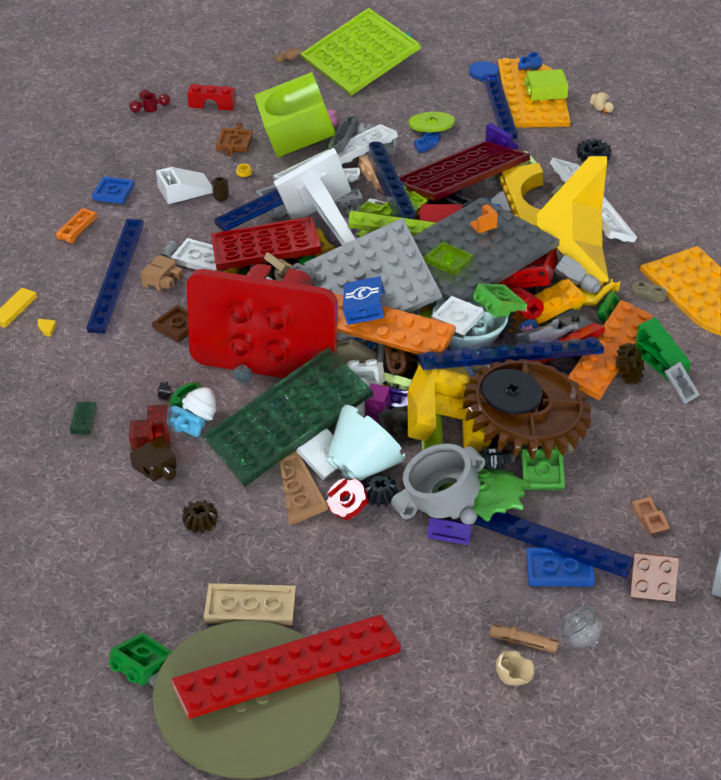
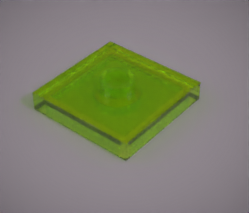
M442 242L424 256L425 263L453 276L468 266L474 259V255L446 242Z

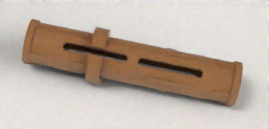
M492 623L489 637L508 641L512 645L514 643L553 654H556L559 642L558 639L518 630L515 626L511 628Z

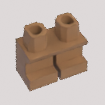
M158 255L140 273L142 286L148 288L152 285L158 291H161L163 288L171 290L175 284L173 278L181 280L184 276L183 269L177 267L175 260L162 255Z

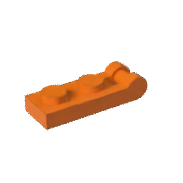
M82 208L57 231L56 238L61 241L64 239L72 244L76 237L97 218V213Z

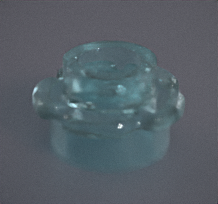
M246 365L237 367L234 370L235 380H240L241 382L248 380L252 370L248 369Z

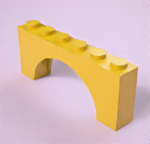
M540 163L512 167L501 172L499 183L506 195L511 213L536 226V215L541 209L529 205L523 197L533 188L543 186V170Z

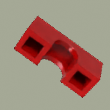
M191 84L187 91L189 108L203 109L208 99L217 103L218 110L233 111L236 104L235 88L228 86L218 87L214 85Z

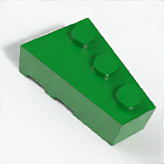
M654 317L639 324L635 346L642 353L641 359L668 382L670 381L664 371L681 362L689 375L690 360L658 319Z

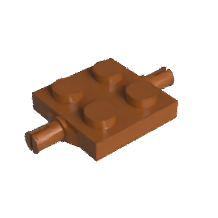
M238 122L235 128H222L216 143V150L227 151V157L229 155L232 157L233 152L247 153L253 137V130L242 129L243 124L241 122L240 124Z

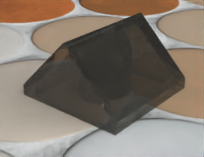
M408 405L377 413V423L395 439L401 448L422 442V440L408 437Z

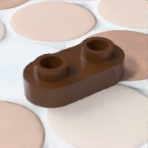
M385 345L388 370L392 375H403L408 368L406 352L401 349L393 352L397 348Z

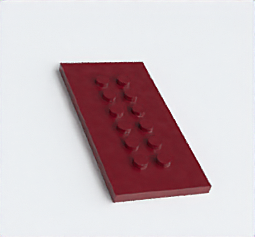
M483 141L401 175L399 178L410 193L414 191L422 197L436 201L529 161L530 153Z

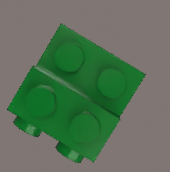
M141 632L111 648L108 664H110L113 671H120L125 674L131 683L137 682L143 686L149 682L151 676L161 669V666L172 651Z

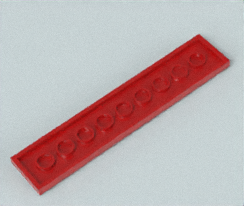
M380 614L172 678V686L189 720L399 653L401 645Z

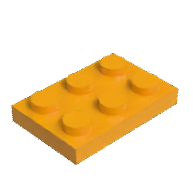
M568 278L562 280L558 284L534 295L544 304L542 314L534 320L539 325L586 301L585 295Z

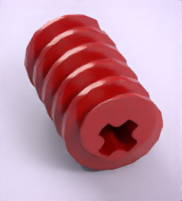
M515 287L511 290L527 303L524 311L516 310V312L529 320L536 319L542 314L544 304L540 299L521 287Z

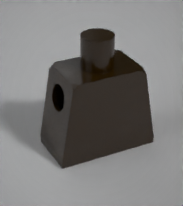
M162 436L130 453L131 466L150 480L156 481L164 476L170 481L176 477L177 473L175 470L177 469L175 454Z

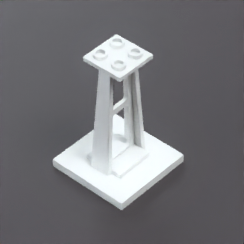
M334 148L274 181L291 220L307 217L317 211L341 245L355 240L334 203L335 200L351 192Z

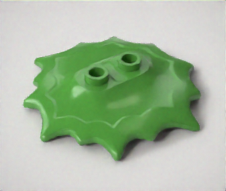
M482 469L477 472L480 490L474 500L475 504L472 509L478 516L486 521H490L491 516L496 512L505 513L509 508L524 509L519 498L525 497L523 488L530 487V482L517 478L513 472L501 469ZM446 483L440 486L438 489L440 491H443L452 486L454 483Z

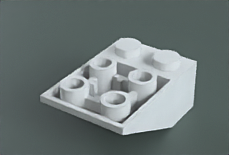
M175 167L156 171L158 188L168 204L213 193L212 186L204 173Z

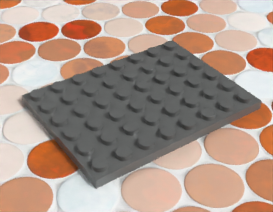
M483 197L413 236L443 299L447 301L453 296L465 302L474 299L473 294L478 283L498 284L558 247L560 242L558 238ZM488 204L498 213L497 228L478 234L470 226V222L482 216V206Z

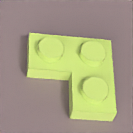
M384 373L387 386L397 388V385H399V389L408 390L411 379Z

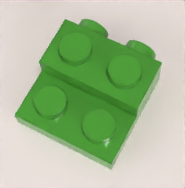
M478 283L473 294L474 300L482 307H485L486 311L497 318L500 316L508 317L511 311H524L527 306L526 302L506 285Z
M553 447L550 459L546 458L543 449H537L534 460H530L528 448L522 449L520 455L522 478L531 483L530 487L523 488V490L565 489L563 456L557 448Z

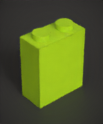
M562 69L527 71L526 78H524V87H527V95L530 96L531 101L565 99L568 97L569 85Z

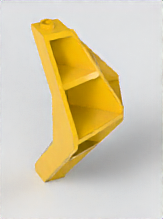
M589 156L536 215V226L558 238L560 242L556 248L564 257L566 254L578 262L586 270V275L591 274L599 280L602 288L609 282L602 248V205L607 156Z

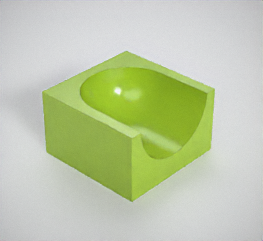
M312 72L254 95L265 130L277 157L284 156L335 135L334 127Z

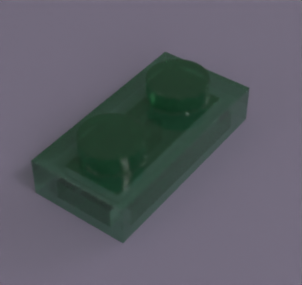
M76 402L70 425L71 434L90 435L97 409L96 402Z

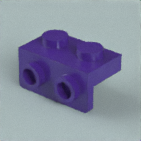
M492 123L486 125L485 141L518 149V145L513 142V135Z

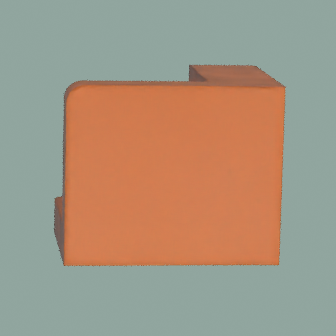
M488 204L482 206V216L470 222V226L478 234L497 228L498 213Z

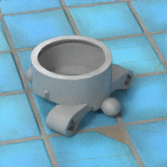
M439 444L424 449L408 463L403 474V483L406 489L393 496L391 504L404 519L413 517L419 509L433 518L451 516L452 519H457L460 517L464 524H473L477 519V514L472 508L480 490L477 472L481 471L485 466V459L471 446L463 449L454 444ZM446 483H454L449 488L435 493L440 486Z

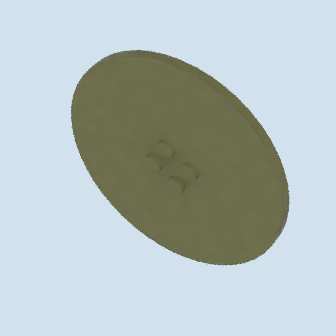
M246 620L215 625L194 634L182 642L161 666L153 691L155 721L169 747L187 763L200 770L222 777L238 779L272 776L296 767L307 760L330 736L337 721L340 708V687L337 674L333 673L188 720L172 686V678L305 638L304 635L290 628L270 622Z

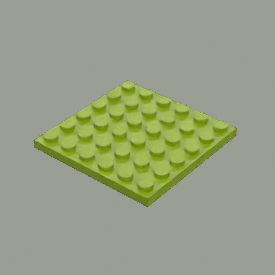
M367 8L303 51L300 55L308 64L352 96L421 49V46L413 38L370 8Z

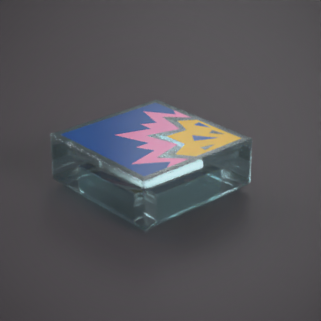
M524 319L516 325L520 333L539 327L535 319Z

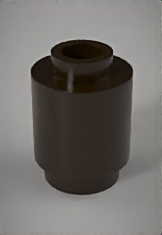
M217 177L212 181V192L216 201H226L229 197L228 180L223 177Z

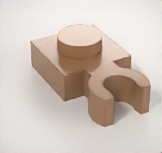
M293 47L273 56L275 62L279 63L285 59L293 60L297 58L296 55L301 53L299 48Z

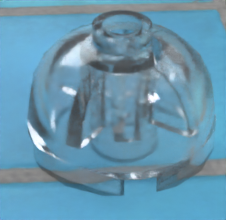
M583 604L571 609L563 616L565 621L562 626L560 623L557 626V632L569 646L577 649L595 646L604 630L603 619L591 604L590 607H586Z

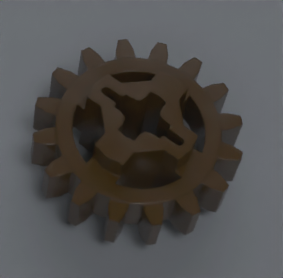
M622 344L619 346V350L616 351L618 357H616V367L619 368L618 374L621 375V380H625V384H637L641 382V377H644L642 371L645 368L644 361L641 359L642 353L639 352V348L635 344Z

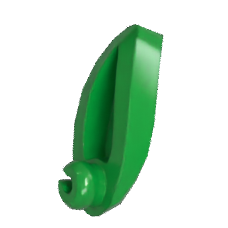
M194 382L181 386L171 396L169 401L170 407L177 406L183 408L182 400L186 398L189 392L202 388L201 384Z

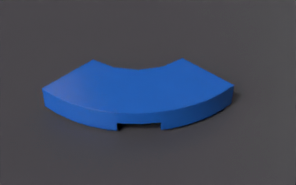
M424 132L422 138L414 141L417 152H425L435 147L440 140V132Z

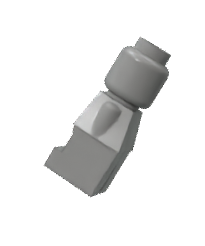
M566 254L555 267L557 275L564 279L568 278L575 285L580 284V287L588 293L593 292L596 294L602 286L597 278L591 274L586 275V270Z

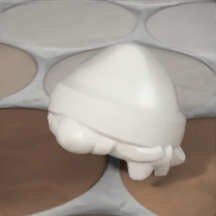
M202 387L189 392L186 398L182 400L183 409L188 408V410L207 421L213 420L214 413L216 412V399L210 388Z

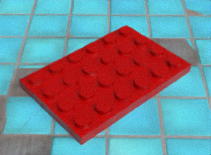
M312 216L211 233L217 271H227L230 268L236 267L245 268L253 264H264L268 262L264 259L267 252L278 260L296 259L300 256H314L322 253Z

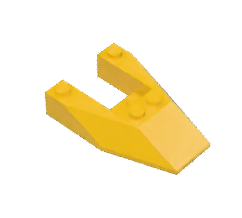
M443 355L440 361L422 356L407 391L408 437L427 442L436 428V414L462 420L464 448L471 446L476 451H482V447L489 446L492 439L487 443L483 442L487 426L473 433L472 430L476 418L469 421L465 420L468 408L462 409L465 399L463 396L471 377L461 359Z

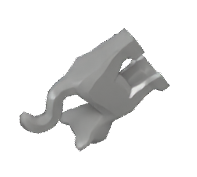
M554 319L545 326L537 327L524 333H517L514 336L519 350H533L563 338L562 335L568 332L579 330L580 326L572 324L559 329V319Z

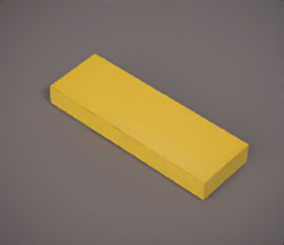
M25 288L17 291L0 308V326L6 328L37 298V293Z

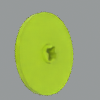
M424 112L412 116L408 124L415 131L440 132L453 127L455 118L444 112Z

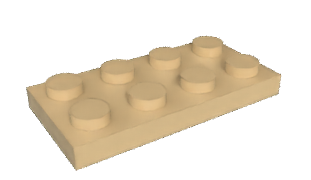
M209 583L204 623L223 624L248 620L293 626L296 586Z

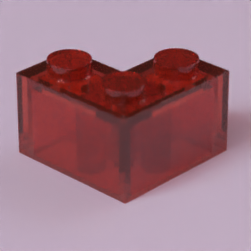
M168 404L148 405L147 420L130 421L129 442L131 451L142 447L160 436L164 438L171 448Z

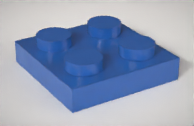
M103 176L92 194V199L124 204L135 186L134 180Z

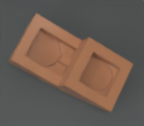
M651 496L632 501L630 506L650 535L670 529L662 510H657Z

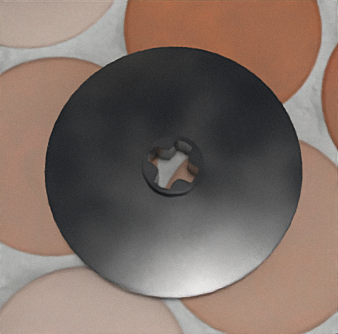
M501 369L490 373L483 381V397L488 404L501 412L524 414L534 410L541 402L542 390L539 383L525 372L514 369Z

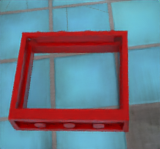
M556 248L527 265L544 264V266L522 268L498 284L506 285L509 289L550 285L558 262Z

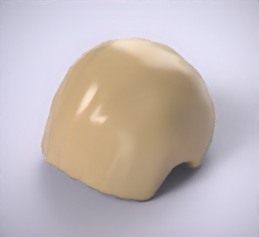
M504 651L497 657L496 672L499 679L505 684L519 686L532 680L534 664L532 660L523 658L519 651Z

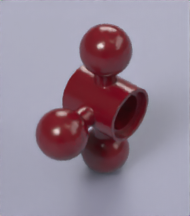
M144 89L139 93V97L143 102L133 100L130 102L129 108L132 112H139L142 107L145 112H154L157 110V104L168 105L170 97L168 94L163 93L156 99L154 93Z

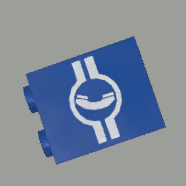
M381 276L344 283L343 313L347 325L384 318L381 294L385 293Z

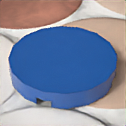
M479 61L470 65L469 75L473 79L478 78L479 81H490L495 79L496 75L498 76V67L491 62Z

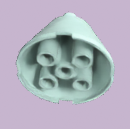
M441 298L437 301V305L433 308V314L446 302L445 299ZM474 299L468 303L484 309V315L465 335L455 332L448 345L452 352L456 353V355H461L465 361L484 356L508 322V317L500 316L497 318L486 311L485 307L479 305Z
M344 405L341 409L328 453L329 458L326 460L333 468L337 467L342 471L341 476L344 479L362 481L400 464L406 459V455H401L399 452L402 449L400 445L369 416L363 418L357 414L359 411L357 408Z

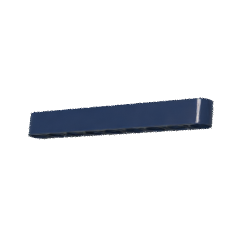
M378 141L369 143L368 160L394 216L415 220V209L383 143Z

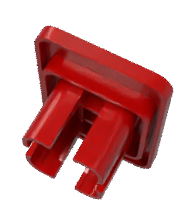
M263 264L251 267L246 276L207 269H198L191 274L186 283L189 352L197 363L288 379L292 375H299L304 378L305 382L319 385L327 384L333 379L337 369L338 300L332 291L313 286L310 276L296 269H289L282 281L266 279L271 271V266Z

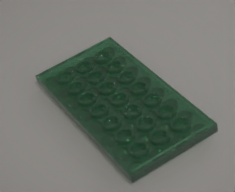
M328 347L205 433L202 437L245 487L338 421L344 405L356 408L374 394L372 389Z

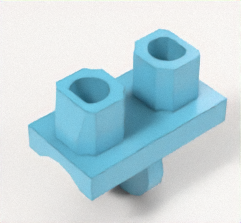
M177 406L171 407L172 416L169 425L173 426L174 431L178 433L184 431L194 437L200 436L201 428L205 427L206 420L192 414L188 409Z

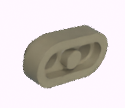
M644 281L632 284L631 293L636 297L654 302H663L666 299L667 291L661 286L645 283Z

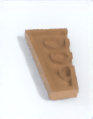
M295 451L279 458L290 525L297 524L327 511L328 506L301 456Z

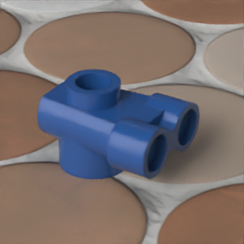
M531 52L527 57H520L518 69L526 70L531 68V70H538L542 67V57H539L538 52Z

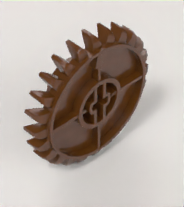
M505 359L504 363L493 362L490 368L482 367L477 375H473L464 391L463 398L465 397L462 409L468 408L465 420L469 421L476 418L473 425V433L487 426L483 442L487 443L496 434L499 435L497 451L500 452L509 441H512L513 457L518 456L524 444L528 446L530 460H534L538 446H542L546 458L550 459L554 443L563 456L566 452L567 441L576 449L579 437L583 440L585 439L587 429H589L591 423V407L586 402V393L579 391L580 385L575 381H570L568 374L560 373L556 370V367L543 365L539 361L530 362L526 359H520L519 361ZM501 369H514L525 372L539 383L542 390L541 402L534 410L528 413L508 414L501 412L488 404L483 397L482 385L484 379L490 373Z

